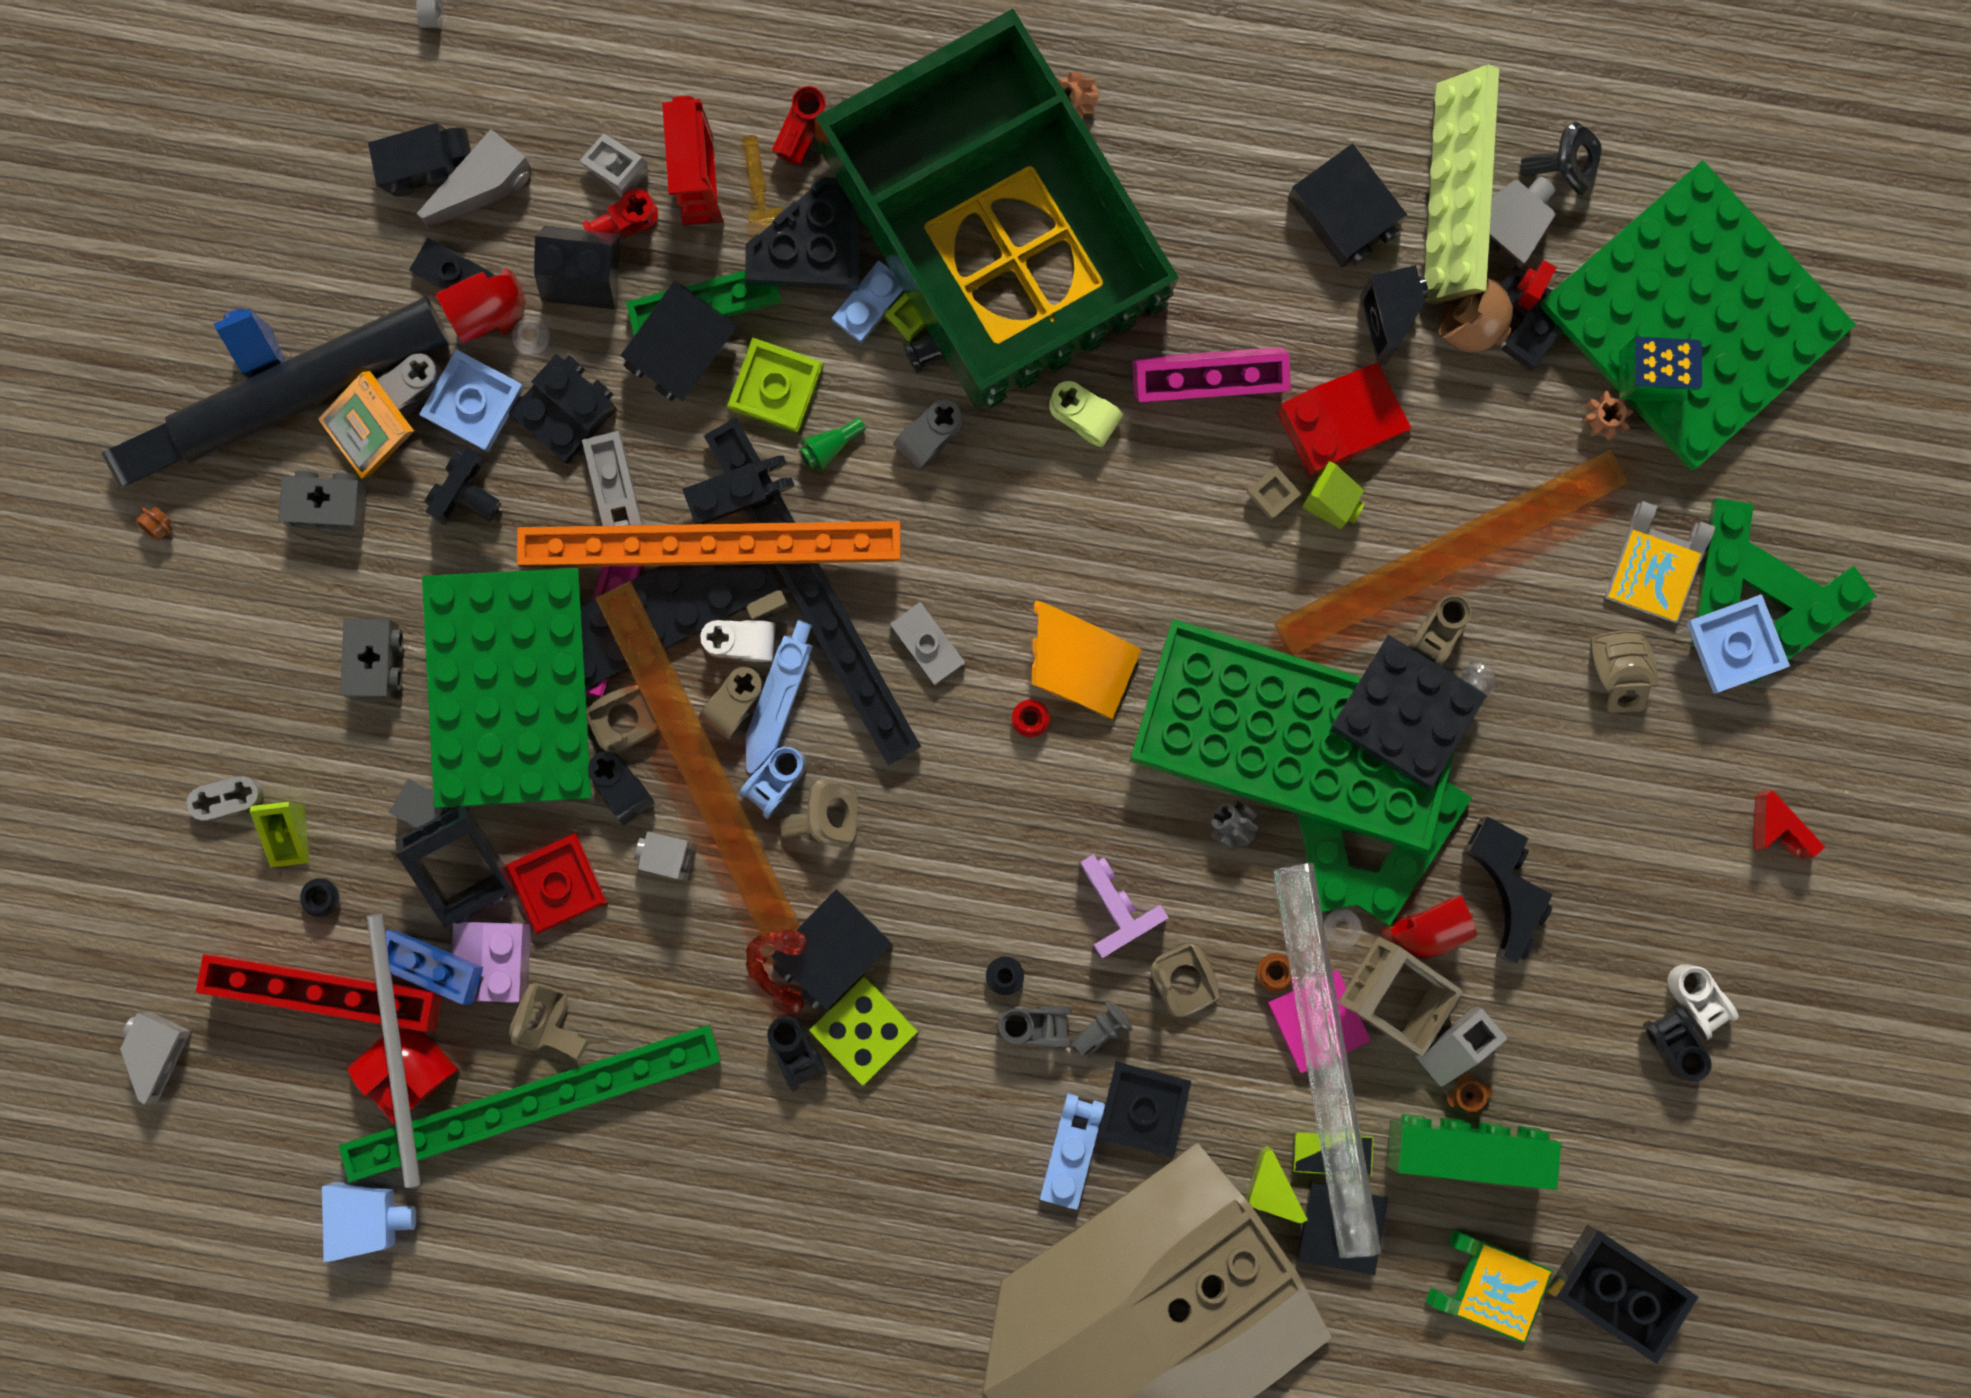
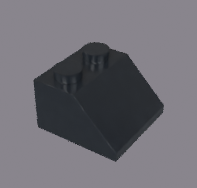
M544 226L535 235L534 276L541 301L615 310L617 308L620 234Z
M1416 265L1372 275L1360 294L1379 366L1387 364L1426 302L1425 298H1428L1426 279L1423 275H1418Z

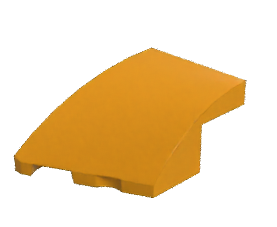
M1035 601L1033 612L1038 614L1037 638H1033L1032 651L1034 663L1032 665L1031 684L1058 698L1078 703L1103 717L1113 719L1142 649L1078 617L1041 601Z

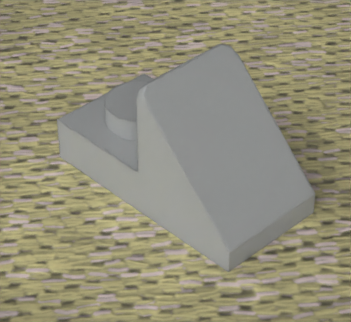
M604 133L579 160L588 171L607 182L620 198L627 191L635 189L648 174L647 162L643 157Z

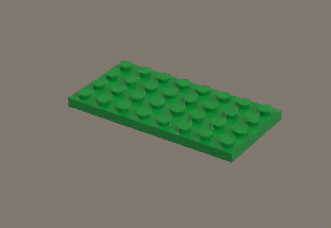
M1172 619L1129 762L1426 854L1430 850L1454 752L1430 791H1427L1329 731L1362 677Z

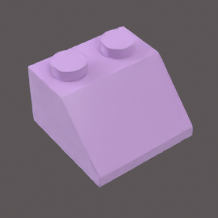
M453 923L452 954L484 967L474 1001H521L525 990L528 988L531 924Z

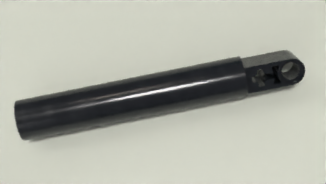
M426 296L165 417L166 423L114 446L101 454L118 487L121 488L183 459L189 463L194 462L343 393L362 372L370 371L374 377H378L393 370L413 354L421 353L425 355L449 344V338L436 310Z

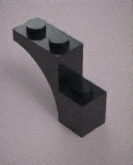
M1487 816L1479 819L1463 852L1472 857L1487 871L1501 897L1504 912V930L1496 956L1508 963H1518L1520 958L1525 960L1534 946L1535 940L1531 936L1538 924L1542 926L1548 919L1553 907L1548 903L1553 894L1511 873L1514 868L1519 870L1523 865L1529 852L1525 848L1529 838Z

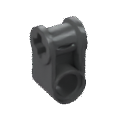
M937 400L917 420L903 430L893 442V445L919 471L923 470L961 429L962 418L959 407L951 400ZM941 412L946 415L952 412L951 419L953 424L949 426L943 423L938 426L937 414Z
M1037 1006V1008L1007 1009L998 1018V1032L1003 1039L1012 1044H1036V1046L1052 1047L1071 1046V1040L1067 1038V1015L1071 1013V1007ZM1012 1015L1022 1016L1026 1023L1025 1031L1017 1037L1009 1036L1005 1031V1022ZM1055 1017V1034L1053 1035V1018Z

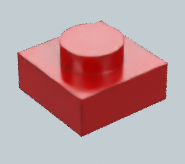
M1543 260L1535 271L1528 268L1517 287L1523 291L1517 304L1530 311L1541 298L1557 267Z

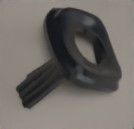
M1578 122L1569 124L1563 130L1558 153L1534 154L1531 157L1522 158L1520 174L1525 177L1560 171L1564 180L1578 196H1585L1595 184L1602 153L1601 143L1594 133ZM1581 145L1585 147L1588 153V159L1582 172L1577 165V151Z

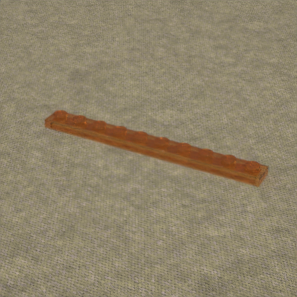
M1610 449L1286 615L1273 624L1289 654L1294 656L1629 482Z
M629 581L596 597L595 599L765 944L801 926L632 582Z

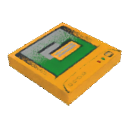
M370 371L362 372L318 419L361 479L370 477L414 432Z

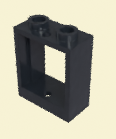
M465 805L457 806L396 839L397 857L444 928L454 922L456 924L465 922L478 909L488 904L495 905L500 903L513 891L512 880L506 866L469 808ZM468 833L494 874L446 899L421 861V858Z

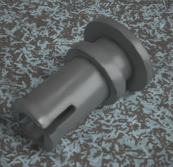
M1110 1000L1105 1002L1109 1010L1104 1014L1099 1012L1096 1015V1021L1078 1036L1071 1039L1076 1049L1086 1059L1112 1037L1117 1039L1120 1036L1119 1031L1124 1028L1128 1032L1133 1031L1126 1014Z

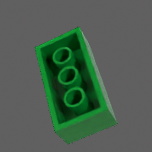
M1402 1113L1401 1120L1390 1119L1386 1166L1401 1174L1557 1190L1561 1142L1550 1138V1132L1543 1131L1541 1128L1518 1126L1517 1133L1510 1132V1127L1502 1126V1124L1479 1122L1478 1129L1471 1128V1123L1464 1122V1120L1440 1118L1439 1125L1432 1124V1119L1425 1118L1422 1115Z

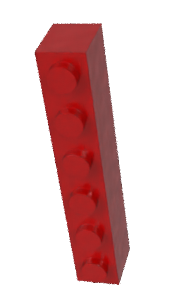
M223 954L202 955L195 993L382 1024L376 980ZM392 983L398 1027L424 1032L436 1030L443 996L428 989Z

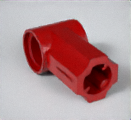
M804 86L795 92L792 98V107L771 150L773 154L793 165L802 166L815 138V116L827 110L825 97L819 89L813 86ZM813 100L818 102L820 106L814 114L807 115L800 111L801 106L806 101Z

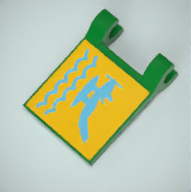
M1453 1229L1447 1244L1469 1253L1467 1264L1454 1296L1430 1287L1425 1302L1440 1311L1458 1316L1525 1344L1553 1270Z

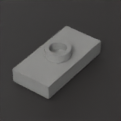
M921 602L890 623L892 629L934 686L965 665V661Z

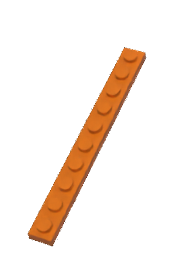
M900 521L517 527V566L520 568L901 562Z

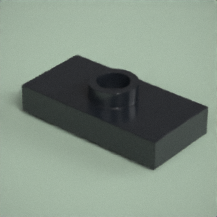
M430 238L426 239L409 269L411 273L442 290L481 272H484L487 278L495 276L487 269Z

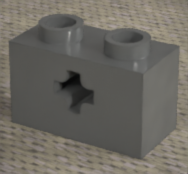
M295 471V477L282 476L278 521L287 527L364 532L367 486L356 480L355 475L347 473H333L332 479L318 478V473L310 471ZM325 494L330 496V500L322 502L321 506L317 504V499H324Z
M343 619L341 696L349 699L396 700V690H400L402 686L401 668H397V652H402L404 644L403 631L398 630L399 624L391 620ZM375 654L380 655V661L373 662L372 666L367 664L368 658L374 657Z

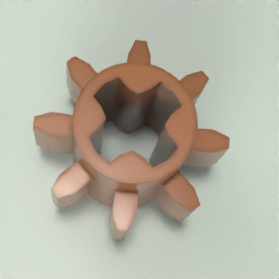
M1069 72L1068 78L1057 79L1081 119H1083L1084 114L1095 113L1094 106L1100 94H1098V90L1094 85V78H1083L1082 72Z
M1605 391L1600 397V403L1591 399L1586 404L1592 412L1583 418L1582 422L1590 423L1593 429L1591 432L1592 437L1598 433L1605 434L1607 441H1611L1615 437V429L1624 433L1630 428L1624 420L1634 412L1631 409H1626L1623 403L1624 399H1620V397L1618 399L1610 398L1609 392ZM1606 410L1612 413L1610 422L1603 419Z

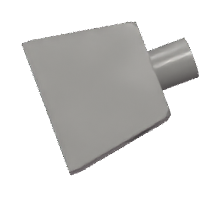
M1538 177L1529 188L1525 187L1518 180H1514L1492 197L1489 250L1511 269L1515 265L1519 268L1524 265L1555 216V212L1545 203L1556 190L1543 177Z

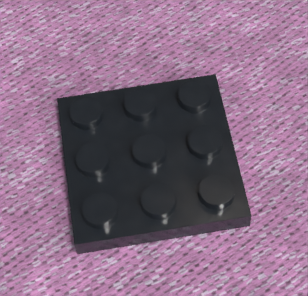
M1388 635L1329 731L1425 790L1430 791L1487 697V694Z

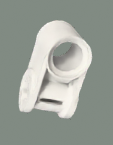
M715 620L706 624L702 629L701 643L707 653L713 657L750 662H773L775 623ZM717 630H722L724 636L729 638V641L722 642L721 648L716 649L714 643L709 641V637L716 636Z
M1679 965L1670 971L1667 978L1669 990L1691 1019L1696 1032L1703 1039L1708 1040L1711 1038L1712 1032L1727 1021L1734 1022L1739 1018L1734 1005L1722 993L1706 969L1693 965ZM1693 973L1697 979V985L1692 992L1688 993L1684 988V979L1688 974Z

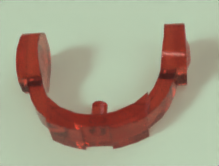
M782 930L778 933L758 935L748 944L745 952L747 953L745 965L749 977L754 979L761 989L773 998L774 1007L785 1013H797L803 1009L804 998L800 995L801 992L791 987L779 986L768 977L769 975L763 966L767 958L761 955V948L763 945H774L776 950L785 954L798 955L806 949V937L794 930Z

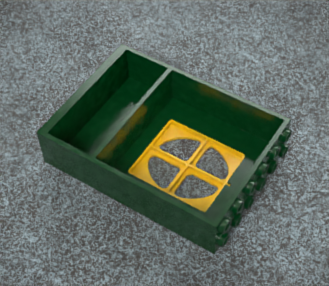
M1014 9L1003 13L815 116L816 146L929 333L939 346L943 356L976 410L984 405L989 409L1000 404L1007 398L1006 393L1017 386L1020 390L1030 387L1040 379L1038 374L1049 368L1055 372L1065 367L1072 361L1071 356L1081 350L1089 353L1105 342L1103 339L1105 336L1114 331L1117 335L1123 334L1137 324L1135 319L1148 313L1149 317H1152L1169 306L1167 301L1174 295L1173 290L1179 280L1178 275ZM999 199H1016L1030 203L1047 213L1054 220L1055 228L1024 246H1014L992 211L991 204ZM971 214H976L985 224L999 247L1002 256L999 260L968 277H962L958 273L955 264V238L963 220ZM1063 241L1071 249L1073 279L1066 297L1060 303L1054 305L1047 301L1028 270L1026 261L1056 243ZM1007 271L1013 272L1036 308L1037 314L1028 320H1012L998 316L981 306L973 298L972 292Z

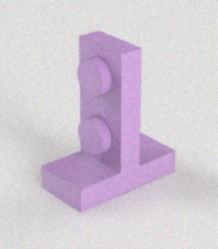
M1093 854L1079 863L1119 928L1093 944L1100 958L1107 956L1168 919L1162 906L1157 905L1133 920L1130 913L1135 911V908L1124 890L1120 893L1116 892L1110 880L1115 878V875L1105 858L1097 860Z

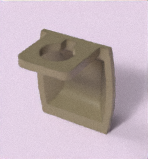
M1615 631L1592 637V656L1596 671L1606 691H1610L1606 705L1607 711L1609 713H1621L1645 709L1651 687L1658 686V674L1654 654L1644 633L1640 631ZM1627 690H1634V693L1639 695L1634 701L1628 703L1618 702L1620 697L1626 695Z

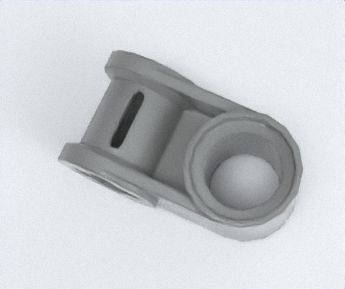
M421 353L413 354L392 371L378 378L377 381L404 418H406L422 402L429 398L443 373V369L427 355ZM425 368L427 377L421 380L420 370Z

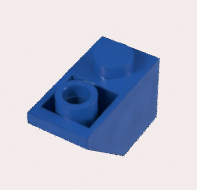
M251 309L232 310L223 316V320L214 323L216 331L241 373L247 378L285 362L272 327Z

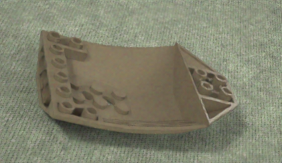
M1195 1143L1102 1212L1004 1279H1001L982 1392L986 1398H1254L1332 1337L1299 1274L1253 1207L1198 1143ZM1209 1275L1217 1277L1221 1285L1219 1294L1212 1299L1207 1298L1201 1288L1203 1280ZM1177 1298L1185 1300L1190 1310L1187 1319L1179 1323L1173 1321L1168 1313L1170 1303Z

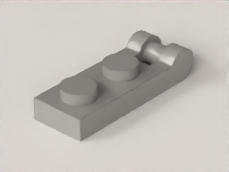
M615 431L583 439L582 443L602 526L644 525L621 433ZM626 509L628 519L615 522L613 512Z

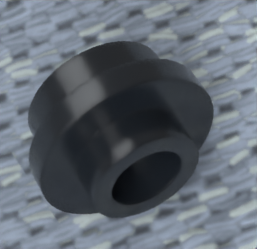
M322 878L313 879L306 883L300 893L302 908L305 912L315 917H324L334 912L340 900V894L336 885L330 880ZM322 890L326 893L327 899L324 904L319 905L315 901V895L318 891Z
M999 957L989 964L986 971V981L990 989L995 993L1010 995L1018 991L1022 986L1024 970L1021 964L1014 958ZM1003 968L1011 970L1013 978L1009 983H1001L998 980V972Z

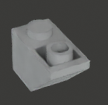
M1473 1007L1438 1036L1423 1057L1417 1054L1415 1058L1436 1083L1442 1087L1478 1065L1508 1038L1482 1008Z

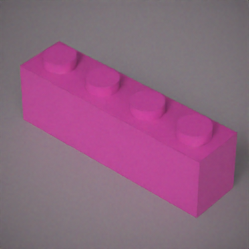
M1282 347L1132 358L1133 391L1138 402L1291 391L1290 355Z

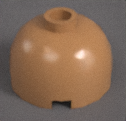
M1487 277L1485 292L1463 297L1456 308L1452 302L1449 303L1440 319L1438 334L1455 348L1471 353L1481 352L1491 348L1493 345L1498 346L1502 344L1510 334L1511 327L1509 325L1513 314V306L1507 292L1496 281Z

